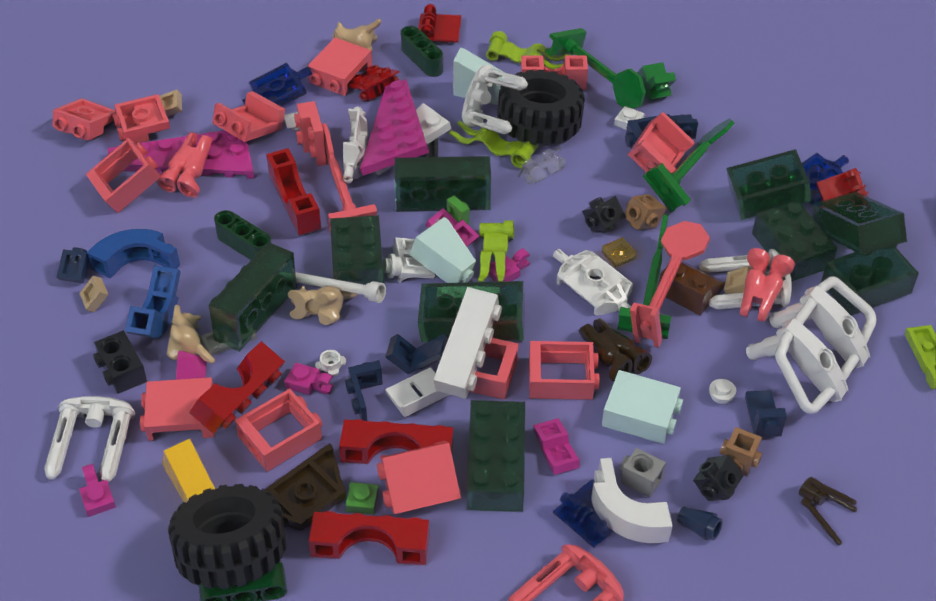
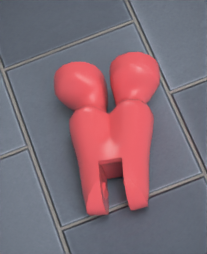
M189 132L180 149L169 161L168 170L160 174L161 177L157 180L158 186L172 193L178 187L185 196L196 198L200 188L194 179L202 175L212 144L211 137L202 135L196 147L197 133Z
M752 248L747 254V261L752 269L748 271L745 278L744 294L739 314L747 318L751 311L752 303L761 304L757 321L765 322L775 299L783 287L782 277L793 271L795 262L786 255H776L772 260L769 275L765 276L770 262L769 253L760 248Z

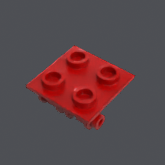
M428 4L424 7V13H420L418 29L431 41L459 43L462 15L436 14V7L433 4Z
M373 65L368 67L366 72L356 74L348 82L347 87L360 89L361 93L359 96L361 100L370 101L384 93L385 86L399 80L396 74L400 73V71L390 69V67L383 68Z
M857 168L816 183L833 227L874 212L872 209L874 205L870 203L867 196L868 191L866 192L864 188L866 185H863L860 177L861 172H858Z

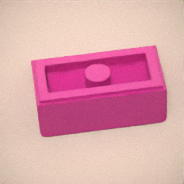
M178 351L176 380L206 378V361L198 355Z

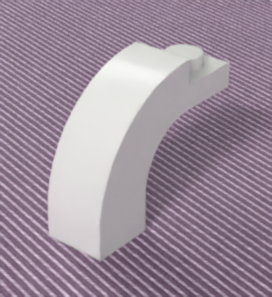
M612 458L600 459L599 469L594 471L595 483L593 484L591 501L603 523L617 534L633 541L643 543L669 542L673 526L667 502L641 503L628 498L617 485Z

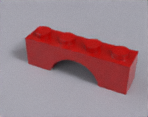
M289 148L266 154L269 176L298 235L321 229L319 207L312 193L306 194L299 177L296 162Z
M261 341L246 354L237 368L242 379V386L227 388L216 383L213 384L198 398L189 413L213 434L221 427L226 430L236 419L235 414L237 412L243 414L251 405V398L254 397L257 400L266 391L267 387L265 385L267 383L273 385L282 375L279 370L285 361Z
M344 419L339 444L340 459L344 463L369 464L375 455L387 449L399 448L410 451L431 446L441 441L449 442L452 454L453 427Z
M314 512L309 536L311 557L340 559L349 547L360 542L373 541L388 547L393 552L397 563L426 565L430 536L429 520L418 517L396 518L389 515L368 516L361 513Z

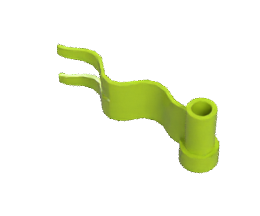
M502 31L492 33L489 40L490 45L486 52V57L491 61L497 60L499 55L516 63H521V56H543V53L549 60L559 61L565 59V56L571 55L564 54L550 57L545 53L547 48L540 43L533 44L529 48H520L507 41V35ZM543 56L544 66L549 69H558L563 65L551 64Z
M458 121L457 125L470 136H474L473 138L462 137L452 130L449 132V135H452L463 144H469L478 140L483 142L490 152L497 156H511L512 164L521 169L529 164L531 156L539 146L538 144L532 145L526 141L525 143L520 141L508 142L503 140L495 131L485 128L473 130L462 121Z
M504 220V223H480L479 232L480 237H484V244L480 255V276L478 282H483L487 279L492 255H495L498 282H503L505 278V255L508 252V239H514V220Z

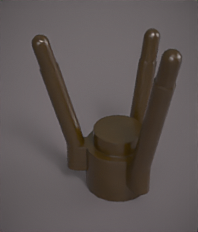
M809 477L799 490V495L803 497L801 504L809 509L835 543L841 545L842 541L813 505L817 504L820 506L829 498L852 512H856L857 508L853 505H856L857 501L821 483L816 478Z

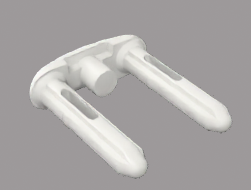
M486 64L477 70L470 84L463 106L462 120L468 127L479 126L501 134H507L512 130V126L508 121L482 113V104H488L491 101V94L487 91L488 87H492L494 83L521 91L527 88L528 83L524 77L494 70L491 65Z
M770 249L768 252L770 256L769 268L773 258L776 255H781L775 249ZM747 255L709 258L699 264L700 270L708 273L733 271L750 266L747 261ZM766 271L765 276H768L770 271ZM790 274L782 277L783 287L773 303L780 304L783 308L790 303L792 291ZM744 293L715 295L710 298L708 304L715 309L740 308ZM752 303V306H761V304Z
M82 396L62 401L58 405L60 416L44 468L46 477L53 480L61 473L76 418H84L85 414H87L85 423L90 427L97 428L102 425L104 415L113 416V422L99 473L102 481L107 480L108 483L111 482L117 473L129 422L136 415L134 409L129 403L110 397Z

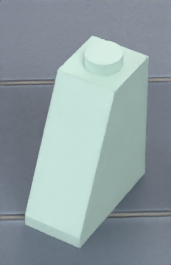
M460 48L453 61V95L466 98L477 70L483 65L491 64L468 50ZM491 65V66L494 68V70L501 71L500 69H498V68H496L495 66ZM493 83L492 87H488L487 91L491 94V101L489 103L498 105L501 85Z
M443 217L415 238L409 255L446 283L466 284L473 277L474 272L472 269L476 260L447 218Z

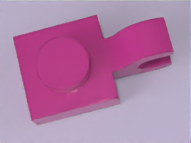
M522 248L511 259L505 255V278L503 282H498L495 261L490 263L488 275L502 287L520 277V269L530 265V262L526 259L530 254Z
M300 363L294 364L284 381L285 388L307 395L311 393L312 389L323 394H330L334 387L333 384L329 383L332 379L330 374L320 373L319 369Z
M93 463L83 466L82 470L87 486L79 488L88 517L116 508L108 481H98Z

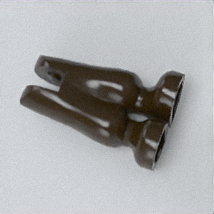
M601 318L595 319L593 326L585 324L579 329V334L585 342H593V351L598 353L599 360L606 366L612 365L609 371V378L613 383L619 370L628 373L634 371L636 374H641L652 363V355L648 351L636 347L630 338L617 332Z

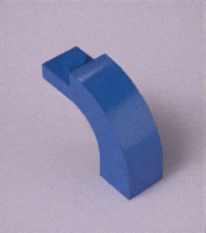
M129 229L111 234L97 242L87 252L91 270L108 278H111L124 265L138 260H148L161 266L175 269L180 266L177 248L165 243L163 233L150 229Z
M154 265L146 300L142 307L130 306L125 332L152 338H159L166 332L173 318L174 307L179 299L176 296L181 274L179 269Z

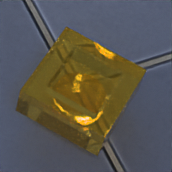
M623 237L602 246V253L615 268L636 259L637 252Z

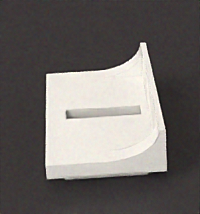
M395 237L392 247L393 254L400 256L402 262L401 273L398 276L399 283L412 277L434 279L435 277L432 271L409 255L415 239Z
M431 367L385 389V393L404 417L450 395L435 390L433 379L436 373ZM412 385H415L418 391L422 394V397H419V395L411 387Z

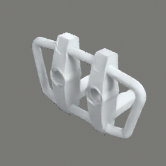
M829 277L818 284V286L807 289L805 295L800 298L799 303L790 305L784 310L771 313L772 315H770L769 320L774 328H779L776 332L777 335L765 338L763 341L755 344H749V347L746 348V354L750 360L775 356L798 405L808 414L819 412L828 401L836 402L842 400L846 391H848L847 378L854 368L863 367L870 357L867 343L876 325V314L873 308L840 279ZM833 287L865 315L866 322L862 331H860L855 318L849 315L835 299L826 293L829 289ZM813 319L824 338L846 361L841 369L833 352L803 326L805 321ZM787 352L794 358L802 373L821 392L812 403L809 402L786 357Z

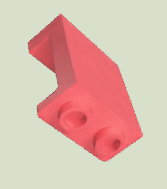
M334 38L308 64L309 83L345 96L348 93V82L360 69L366 71L368 67L372 66V50Z
M252 91L246 93L245 105L230 109L221 103H216L212 123L247 142L281 130L285 109Z
M662 112L648 123L628 153V156L645 172L663 163L670 173H674L676 171L675 167L684 153L695 142Z
M212 377L146 382V393L141 395L142 408L145 409V415L140 416L141 432L145 431L148 441L154 440L155 432L201 429L203 438L214 437L213 433L189 413L198 398L213 385Z
M447 441L436 442L431 446L393 455L380 456L381 463L376 464L379 479H385L387 491L382 492L385 507H391V511L394 514L461 499L451 449Z

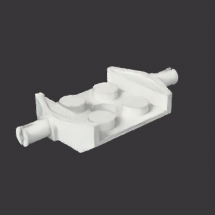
M361 107L348 109L351 136L349 142H343V181L346 183H351L353 179H359L362 176L360 167L368 142L367 119L364 117L366 113Z
M557 249L553 253V257L562 263L557 275V284L561 285L564 282L594 306V314L596 316L620 311L621 307L631 309L632 306L627 301L632 292L633 283L594 252L585 250L574 256H567L561 249ZM590 276H593V277H598V276H599L601 279L595 280V279L590 278Z

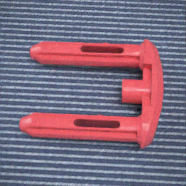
M565 544L561 547L562 552L544 566L508 599V601H533L573 566L578 571L582 570L575 577V582L582 591L587 592L595 584L603 589V592L593 601H624V592L613 573L600 560L579 546Z

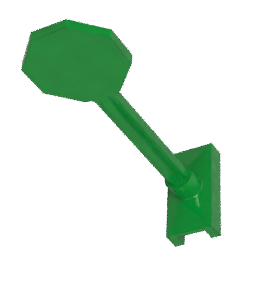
M578 28L550 33L549 38L553 40L551 48L545 50L546 54L550 57L567 53L587 55V64L613 84L617 104L623 108L626 106L632 109L642 106L646 91L641 75L631 68L616 74L582 49L587 33L584 29Z
M730 118L718 124L704 135L697 143L699 146L695 148L674 173H670L664 164L661 163L643 175V178L671 213L677 207L685 206L690 202L691 199L679 185L681 179L705 154L708 147L728 132L735 124Z
M669 214L663 215L657 251L652 258L643 305H650L657 289L662 265L663 246L661 239L667 229ZM620 308L617 330L633 333L630 308ZM660 314L662 338L668 339L672 316Z

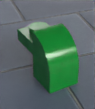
M664 62L641 67L637 73L642 77L646 99L652 100L672 96L670 86L676 81L674 72L666 73Z

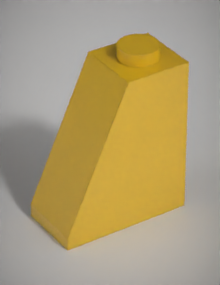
M190 438L163 451L162 465L183 502L187 503L189 497L195 494H202L203 490L215 489Z

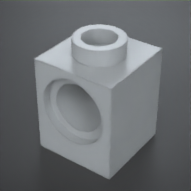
M636 448L631 456H625L620 465V471H622L621 483L651 498L664 477L666 462Z

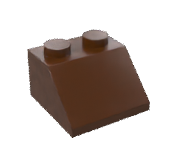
M682 261L665 298L701 316L709 306L710 298L718 295L723 290L725 282ZM665 268V269L661 272V274H660L659 283H660V281H661V279H662V276H663V274H664L666 268Z

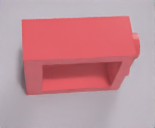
M130 138L126 139L86 173V176L104 201L117 213L161 177L156 170L158 164L151 156H145L148 151L140 142L135 144ZM138 158L144 166L113 191L108 183Z
M492 338L490 344L486 343L483 350L486 353L485 356L502 360L498 375L495 376L476 371L477 382L474 390H469V392L506 399L518 361L519 343Z
M530 341L529 398L593 400L594 389H599V373H594V368L598 369V353H593V342ZM541 363L585 364V380L541 379Z
M291 389L284 391L235 420L238 438L267 472L322 439L321 427L323 424L320 417L315 412L311 413L307 408L305 400L300 395L296 396ZM291 412L304 429L271 447L258 431Z

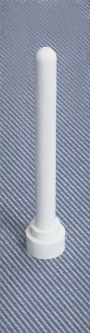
M281 270L278 274L282 280L318 287L334 286L340 291L364 295L369 301L381 303L386 295L385 284L375 281L363 285L287 270Z

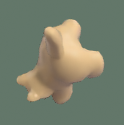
M377 19L369 25H361L352 29H346L338 22L337 28L332 34V39L338 38L373 50L372 44L377 40L374 29L379 27L381 19Z
M302 286L300 290H290L288 292V297L295 306L290 311V316L293 319H302L310 315H318L321 324L331 325L339 320L343 301L354 298L358 294L340 291L334 286H324L318 290L309 291Z
M179 305L174 307L166 355L172 360H177L178 351H185L191 354H198L206 362L215 363L214 357L201 345L196 331L199 329L197 322L201 319V316L186 312L181 313Z

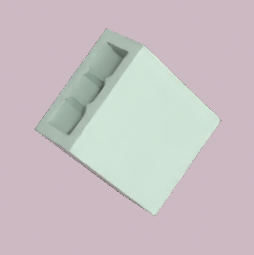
M619 370L603 411L602 426L664 444L667 435H673L677 421L673 417L674 414H680L683 405V399L679 398L681 387Z

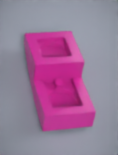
M444 208L431 217L425 225L429 228L445 217L452 224L466 247L479 238V235L464 220L458 223Z
M559 418L533 425L539 446L554 475L580 468L579 458L569 444V435Z

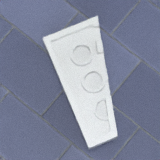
M423 103L416 109L427 144L451 129L450 122ZM394 165L375 171V173L377 175H380L388 169H390L391 167H393Z

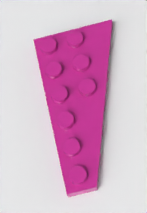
M406 79L402 81L397 80L385 86L360 167L363 176L429 153Z
M225 130L197 134L196 147L202 135L212 138V144L201 176L223 173L225 177H234L235 174L246 175V178L254 179L247 142ZM187 136L141 142L148 151L145 156H151L158 164L156 168L158 173L168 170L169 161L180 149ZM117 147L108 148V155ZM137 158L123 171L137 172L144 165Z

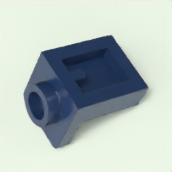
M691 114L671 116V120L691 139H696L697 119H692Z
M73 247L72 250L63 249L56 278L62 281L84 283L89 263L87 250Z

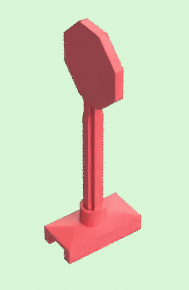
M322 123L327 164H330V170L343 205L342 211L328 214L331 236L377 227V209L375 204L356 208V205L352 203L346 182L343 181L339 162L334 156L327 124Z
M683 221L666 229L661 239V244L671 259L650 305L647 306L633 302L630 315L634 342L640 343L642 338L653 340L654 347H660L662 333L659 310L683 260L703 254L710 241L709 235L701 224Z

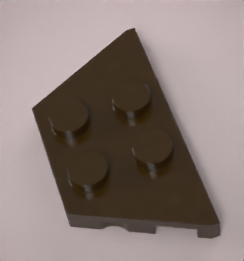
M330 443L264 489L279 502L284 525L303 530L312 523L314 512L329 511L346 498L333 446Z

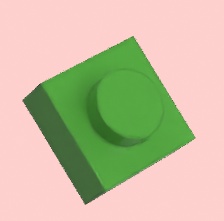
M456 196L448 198L447 212L458 223L464 220L469 225L470 209L465 202H461Z
M350 482L346 512L374 515L379 492L378 485Z

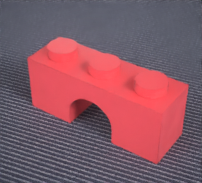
M587 55L565 56L564 64L558 69L545 67L543 56H521L522 73L527 70L554 71L559 75L568 76L570 80L576 81L582 90H586L588 76Z

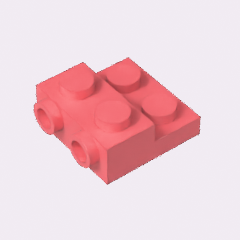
M159 94L114 104L116 114H112L121 142L128 138L135 144L149 141V133L170 129L169 120Z
M81 98L53 109L52 126L58 131L68 134L72 133L76 138L93 140L104 133V126L114 121L112 114H116V110Z
M315 101L297 104L298 113L294 114L296 128L299 127L300 130L296 131L298 145L302 144L304 153L310 152L311 158L316 159L317 166L326 165L324 133Z

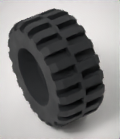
M527 70L524 73L518 72L515 74L525 78L528 83L527 88L519 91L500 86L497 118L510 123L512 126L511 132L508 133L510 137H516L521 142H530L532 145L560 144L563 140L566 142L572 136L574 137L581 128L585 95L576 81L570 80L568 76L559 75L554 71Z
M235 484L234 486L221 485L216 489L209 488L203 490L202 494H195L189 497L187 503L183 502L178 507L168 526L176 568L185 579L198 586L202 584L205 588L213 589L214 586H219L221 589H226L232 585H238L239 587L246 585L247 581L260 579L263 573H269L274 569L275 564L280 562L287 546L282 510L279 502L268 491L260 490L257 486L253 485L245 487L243 484Z

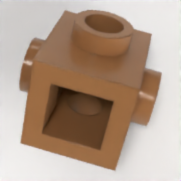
M644 194L633 196L627 203V209L624 214L630 225L637 230L657 228L667 208L652 195Z
M735 427L730 439L724 440L720 454L729 455L742 474L748 477L751 468L757 469L763 453L758 450L762 437Z

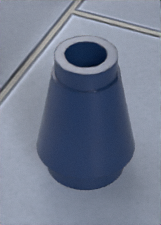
M686 506L681 508L677 518L679 523H682L704 540H715L723 524V520L716 513Z

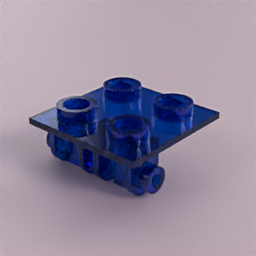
M591 479L574 494L567 492L562 494L559 499L562 504L553 513L595 548L614 531L607 526L605 520L599 518L593 507L591 496L595 481Z

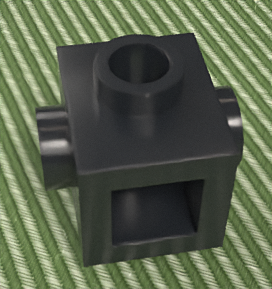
M616 196L603 199L598 197L590 201V206L582 211L585 222L592 232H609L616 227L615 223L626 217Z
M729 455L708 457L706 462L700 466V471L693 482L708 501L727 500L733 496L737 485L744 475Z

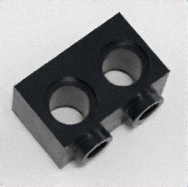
M124 330L94 342L97 353L93 354L94 360L98 368H104L105 371L102 372L108 386H114L117 394L147 382L144 366Z

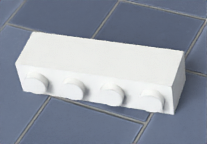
M467 287L433 379L436 391L466 399L469 390H474L477 382V375H475L477 367H482L486 353L483 351L486 343H491L494 333L492 328L494 320L498 321L501 315L502 306L499 305L497 294Z

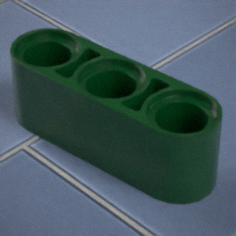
M406 26L402 28V52L426 75L431 77L440 76L443 73L442 50L417 27Z
M229 210L220 211L214 216L217 238L221 242L256 264H267L273 259L271 238L266 232Z
M282 562L275 564L274 569L269 573H263L260 579L247 581L246 585L243 586L232 585L226 589L214 586L211 589L205 588L202 584L199 585L200 601H271L280 599L287 594L285 570Z

